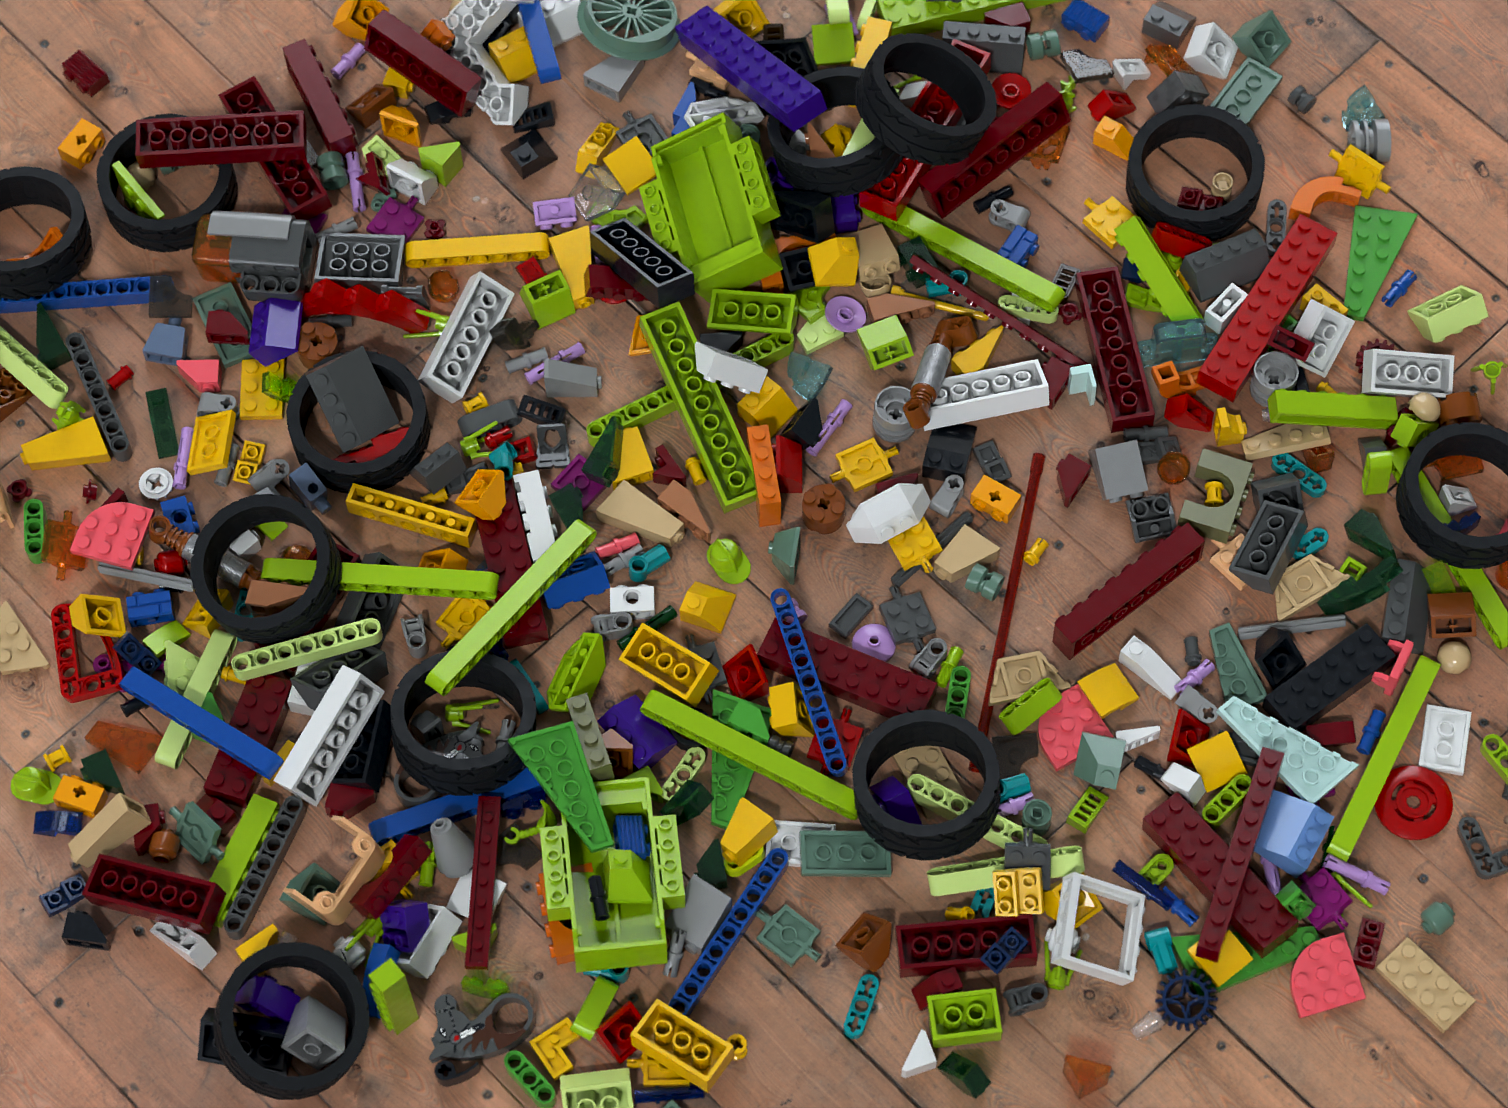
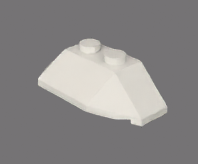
M730 97L693 102L684 116L690 128L722 112L738 126L742 124L757 125L764 119V115L755 102L749 101L747 103Z
M898 483L861 503L852 515L851 520L847 522L846 527L855 543L882 544L919 524L931 501L923 484Z

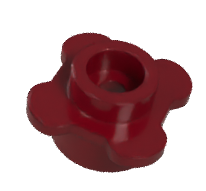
M428 219L425 221L426 231L424 235L426 238L435 240L444 237V220L432 221Z
M1067 303L1063 307H1059L1058 315H1061L1065 325H1070L1071 322L1082 319V313L1079 312L1075 303Z
M15 480L7 487V492L12 495L13 502L19 503L21 499L32 495V490L27 487L26 480Z
M89 479L88 485L83 486L82 497L86 498V504H88L89 500H96L97 484L91 483V479Z

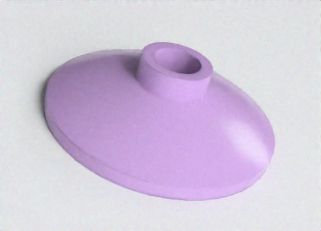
M834 297L825 307L827 321L839 331L847 333L856 332V329L863 327L866 321L864 308L859 302L850 297Z
M868 624L861 627L855 633L852 640V649L885 662L893 656L896 649L887 627L880 624ZM877 639L878 642L876 644H873L870 642V640Z

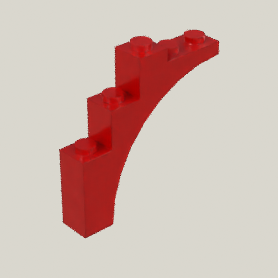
M328 278L314 283L311 291L305 293L301 300L303 303L302 318L320 314L353 315L381 321L409 333H420L427 330L430 317L416 313V309L431 313L428 309L394 290L379 295L361 284L346 289Z

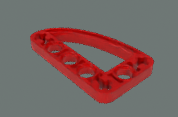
M71 604L55 606L51 612L60 689L65 700L69 703H77L120 691L122 688L119 686V682L125 674L120 655L112 648L115 644L112 637L100 635L109 655L112 670L81 677L75 627L72 626L69 610ZM62 612H65V614L63 615V621L65 623H62L61 619L59 618ZM62 631H70V634L67 638H59L60 633ZM72 649V654L68 658L62 657V653L65 650ZM67 669H75L71 677L64 676ZM117 677L115 684H112L113 678ZM92 682L99 683L96 690H88V686ZM69 684H72L73 688L75 689V691H73V695L71 696L69 695V693H71V686Z

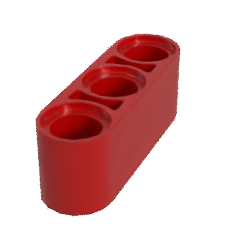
M1157 222L1151 234L1161 251L1181 258L1212 246L1211 240L1207 237L1164 222Z

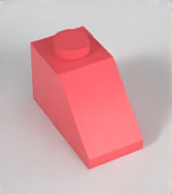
M219 360L176 361L179 373L199 392H221L222 368Z

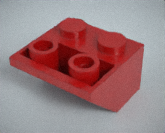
M776 436V444H772L779 491L780 493H802V445L783 436Z

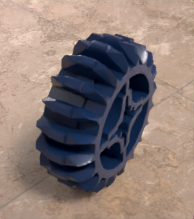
M1186 968L1183 969V976H1180L1179 971L1175 970L1174 975L1176 978L1173 979L1168 974L1166 978L1170 982L1168 984L1163 981L1160 982V985L1165 988L1164 991L1156 990V993L1162 995V998L1155 999V1002L1163 1004V1006L1157 1008V1011H1165L1161 1016L1162 1020H1167L1170 1017L1168 1021L1170 1027L1177 1022L1176 1029L1179 1031L1182 1029L1183 1024H1185L1187 1032L1191 1029L1190 1024H1193V1027L1198 1030L1199 1025L1197 1022L1201 1021L1205 1026L1207 1021L1204 1017L1207 1016L1210 1019L1214 1017L1208 1011L1209 1009L1217 1010V1007L1212 1005L1211 1002L1218 1001V997L1210 995L1217 990L1215 987L1208 989L1212 984L1210 979L1203 983L1205 979V974L1203 973L1196 978L1197 971L1194 969L1190 976ZM1190 982L1200 985L1205 996L1193 995ZM1179 983H1182L1180 993L1169 997L1172 989ZM1188 993V996L1194 1000L1189 1001L1187 1007H1185V1003L1179 1000L1184 999ZM1204 1003L1202 1010L1191 1018L1193 1007ZM1169 1004L1180 1005L1184 1018L1175 1016L1171 1012Z

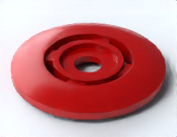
M1408 765L1390 771L1374 804V809L1381 824L1392 834L1408 840H1424L1435 836L1448 824L1453 811V798L1445 781L1435 772L1424 767ZM1400 785L1404 786L1398 791L1396 799L1392 800V794L1395 789ZM1412 796L1417 797L1420 801V806L1418 808L1409 807L1407 799ZM1434 805L1436 807L1434 813L1426 820H1423V817L1429 813L1431 806Z

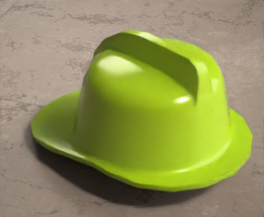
M718 538L709 546L707 560L724 582L739 584L748 578L751 572V564L738 544L730 539Z
M24 767L14 774L10 788L12 794L20 800L48 805L54 803L53 796L61 778L51 771L35 767Z

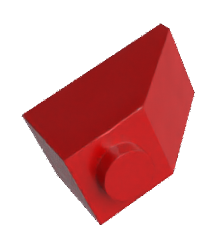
M1105 89L1087 105L1091 111L1092 118L1098 122L1102 120L1104 115L1116 120L1137 109L1127 93Z
M1188 394L1167 398L1164 418L1177 427L1204 432L1211 431L1214 412Z

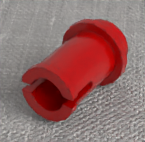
M127 365L121 366L120 370L107 379L106 382L116 391L128 379L132 380L134 373Z
M506 425L493 433H487V436L484 437L487 447L496 448L498 444L513 438L512 432L503 435L510 431V428Z

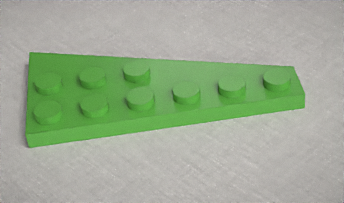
M1355 205L1344 306L1348 308L1347 317L1352 320L1364 321L1418 214Z
M713 689L712 719L727 726L728 720L741 698ZM741 699L755 707L760 708L765 725L769 732L771 726L769 721L771 716V709ZM712 750L711 825L726 830L739 800L742 797L745 798L754 771Z
M573 721L509 738L508 743L590 852L594 853L613 847L614 843Z
M1297 927L1295 934L1263 959L1238 932H1232L1253 960L1220 987H1216L1212 982L1208 989L1215 987L1217 990L1215 993H1218L1295 961L1306 947L1320 940L1315 927ZM1200 935L1171 937L1172 946L1183 969L1186 968L1188 970L1189 976L1194 969L1197 971L1196 978L1203 973L1205 974L1203 983L1210 978L1205 971L1199 969L1186 951L1199 940ZM1190 982L1196 995L1205 996L1200 985Z

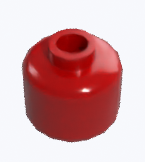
M176 549L159 552L157 558L154 559L155 571L182 576L185 567L188 566L187 560L179 556Z

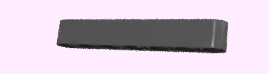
M71 333L66 338V345L114 458L117 461L125 462L133 454L129 440L85 338L80 333ZM110 412V414L102 416L104 413ZM117 429L115 433H110L112 430ZM120 447H125L123 450H118Z
M289 796L284 800L224 919L225 931L232 940H240L246 935L305 817L306 810L303 801L298 796ZM299 806V809L297 811H289L291 807ZM282 826H290L287 831H280ZM273 845H280L278 850H270ZM265 864L270 865L269 869L265 871L260 870L261 866ZM260 884L257 890H250L252 885ZM243 904H250L247 910H240ZM233 924H240L237 930H230Z

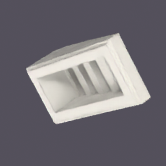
M1160 726L1116 731L1114 738L1126 740L1124 752H1127L1158 739Z

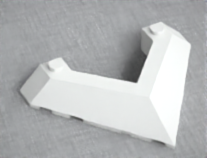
M462 0L449 12L450 14L446 18L441 20L456 36L451 42L452 46L445 52L482 78L475 104L490 116V120L495 125L514 126L528 107L529 86L510 84L482 44L517 4H534V0Z

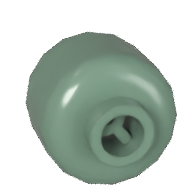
M1435 901L1421 913V927L1428 934L1442 935L1454 924L1453 916H1455V913L1445 902Z

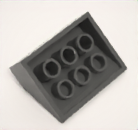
M322 232L314 282L316 283L328 278L346 289L361 284L379 295L381 294L382 284H389L390 287H402L405 235Z
M363 345L305 372V376L343 453L400 423Z

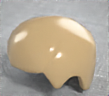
M134 162L126 168L145 192H147L150 186L154 185L155 172L152 168L140 169L138 162Z
M887 274L865 282H859L865 296L871 298L889 293L892 287V279Z
M1422 392L1416 394L1408 402L1410 404L1409 410H1413L1415 415L1421 420L1435 422L1440 415V404L1436 397L1429 393Z
M1447 642L1438 650L1437 661L1441 664L1440 668L1446 673L1460 674L1464 670L1469 669L1471 665V653L1468 647L1461 642Z

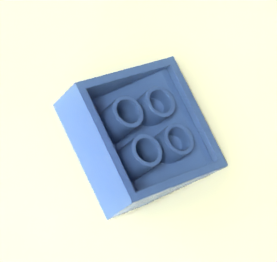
M1274 790L1254 852L1294 878H1298L1307 870L1334 816L1315 804Z

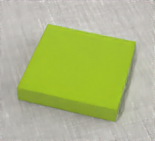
M852 22L811 26L814 60L817 66L851 63L852 57L855 58Z

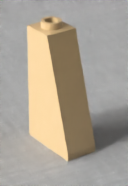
M625 480L596 509L597 519L600 522L630 533L635 532L640 537L669 548L675 543L678 544L685 535L684 523Z
M118 793L68 844L71 850V859L76 864L89 868L96 862L99 853L107 855L152 822L144 805L122 793Z

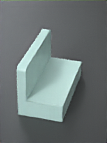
M1091 364L1070 367L1067 386L1069 395L1086 392L1090 406L1094 405L1097 389Z

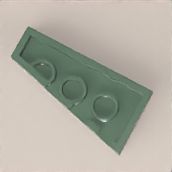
M1228 622L1209 630V638L1224 702H1227L1233 696L1251 706L1264 702L1267 693L1230 623Z

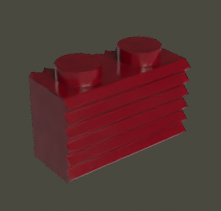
M80 49L62 63L64 77L69 82L74 81L79 91L83 94L87 93L90 97H93L110 82L107 73Z

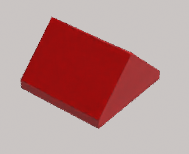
M753 644L746 646L722 666L733 696L752 701L769 694V682Z
M1178 709L1167 761L1194 768L1186 749L1207 740L1210 728L1183 709Z
M630 1000L595 1030L596 1040L618 1064L623 1063L637 1050V1048L632 1046L631 1033L641 1021L642 1016Z

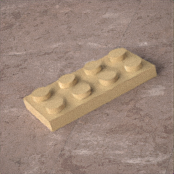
M918 746L900 751L892 756L906 783L911 775L921 774L967 798L939 747ZM911 785L913 789L921 790L919 786ZM931 795L934 800H941L938 796ZM919 805L927 821L939 816Z
M1408 937L1375 969L1443 1034L1476 1001Z

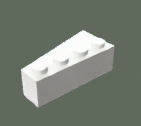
M539 470L513 475L517 500L533 564L555 542L554 537L558 536L555 524L551 525L550 518H553L551 505L546 504L545 499H549L546 486L542 487Z

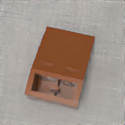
M5 368L0 369L1 423L34 396L28 388Z

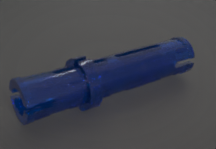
M1122 860L1115 864L1116 867H1113L1112 872L1146 895L1145 898L1147 900L1154 901L1165 909L1166 912L1172 907L1171 904H1174L1175 899L1160 890L1159 885L1152 884L1122 862Z
M696 1085L664 1088L654 1086L652 1089H634L635 1104L651 1102L660 1104V1102L671 1100L704 1099V1090Z

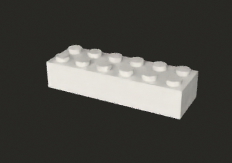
M481 271L471 276L418 378L419 383L451 403L460 400L464 396L515 293Z
M1038 359L944 378L937 399L930 406L928 412L930 422L923 427L924 431L1048 406L1049 387Z
M342 665L273 781L302 800L317 806L385 691L361 673Z

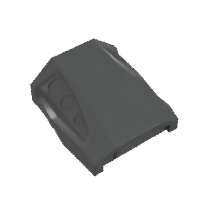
M1168 493L1125 501L1135 543L1171 536V532L1176 528V522Z

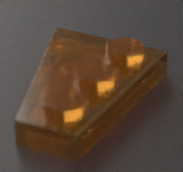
M97 721L84 738L86 742L137 774H140L156 753L163 736Z

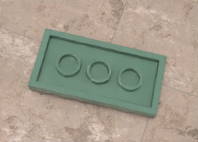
M1248 56L1210 106L1223 109L1235 115L1236 119H1241L1248 126L1281 83L1283 76Z
M231 282L192 298L205 328L208 311L222 309L230 312L248 331L249 337H251L252 324ZM213 343L225 369L242 362V360L253 357L249 354V345Z
M800 830L801 876L890 877L892 875L891 854L877 844L874 838H870L866 831Z

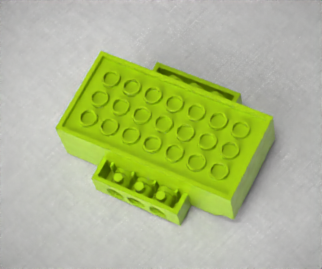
M722 112L651 146L653 154L651 160L657 179L639 187L653 239L694 273V287L698 295L708 303H711L713 289L739 290L783 270L769 221L780 217L781 214L760 145L750 136L743 138L741 128Z
M649 777L593 782L614 846L608 849L616 850L613 824L617 815H641L643 817V824L648 826V835L645 840L646 843H650V856H646L645 861L649 863L653 903H607L610 918L604 921H596L593 903L590 902L591 892L588 878L593 875H600L604 893L606 894L603 864L608 849L591 853L561 813V826L540 828L548 921L571 919L576 973L666 964L667 941L663 910L685 908V892L676 814L653 816ZM592 862L593 872H571L572 866Z

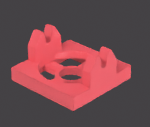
M1406 639L1403 644L1396 640H1389L1387 646L1395 655H1398V659L1390 676L1374 672L1371 680L1376 685L1385 688L1384 694L1388 696L1393 695L1409 660L1414 642Z

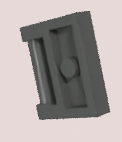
M381 285V294L394 290L430 311L431 303L424 285H417L416 287Z

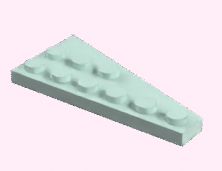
M1235 696L1217 709L1216 713L1258 756H1260L1262 747L1284 753L1279 777L1301 800L1316 804L1359 766V764L1353 761L1349 762L1340 757L1339 753L1327 750L1319 742L1290 726L1287 728L1278 723L1277 719L1269 718L1258 712L1257 708Z

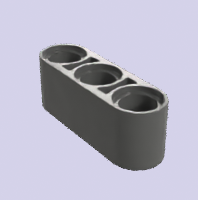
M508 399L464 415L458 419L457 424L464 438L494 421L498 422L496 426L476 437L479 439L487 436V433H493L506 425L509 428L521 423L522 417L517 415L518 407L515 401Z

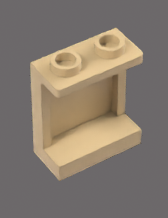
M882 224L842 236L855 237L859 253L858 273L861 282L900 270L899 255Z

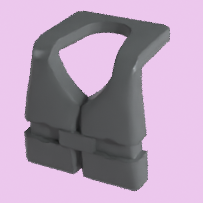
M565 424L537 425L538 447L536 455L538 459H536V469H552L553 466L554 468H566L570 463ZM549 429L557 430L561 438L554 448L548 446L544 441L545 432Z

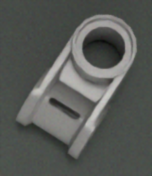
M998 199L991 203V212L988 218L991 224L1012 232L1017 225L1025 228L1031 214L1024 207Z
M204 392L200 396L197 416L200 417L232 409L236 413L237 419L240 409L235 398L231 395Z
M272 459L251 475L247 481L257 492L268 486L275 488L288 475L290 470L289 464L283 459ZM275 465H280L278 469L280 472L275 473L277 469Z
M958 475L948 476L931 500L929 509L946 518H950L964 494L963 479Z
M626 612L599 614L591 618L594 633L601 634L603 642L621 639L629 634L634 627L631 616ZM623 622L628 623L626 627H618Z
M422 614L406 620L401 618L404 638H406L410 655L414 658L424 657L428 652V645ZM416 643H421L418 647L413 646Z
M940 638L930 640L923 650L911 661L909 669L911 671L915 670L924 678L930 680L940 667L942 661H945L947 657L946 642ZM935 648H939L942 650V652L940 654H934L932 650Z
M1187 685L1175 702L1176 705L1203 723L1214 722L1218 717L1216 713L1217 707L1189 685ZM1211 708L1210 713L1212 717L1204 718L1202 710Z

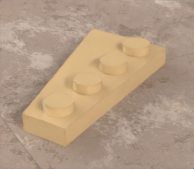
M1284 424L1241 441L1246 461L1331 444L1326 426Z

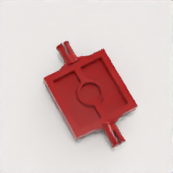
M843 708L840 719H833L848 763L849 771L864 728L851 725L848 721L852 711L850 709L847 711V708ZM821 719L818 727L821 729L826 728L829 725V720ZM815 733L807 753V758L821 763L823 766L820 773L828 777L829 770ZM832 739L825 743L826 749H833L836 746V741ZM840 760L832 764V768L843 767V762Z

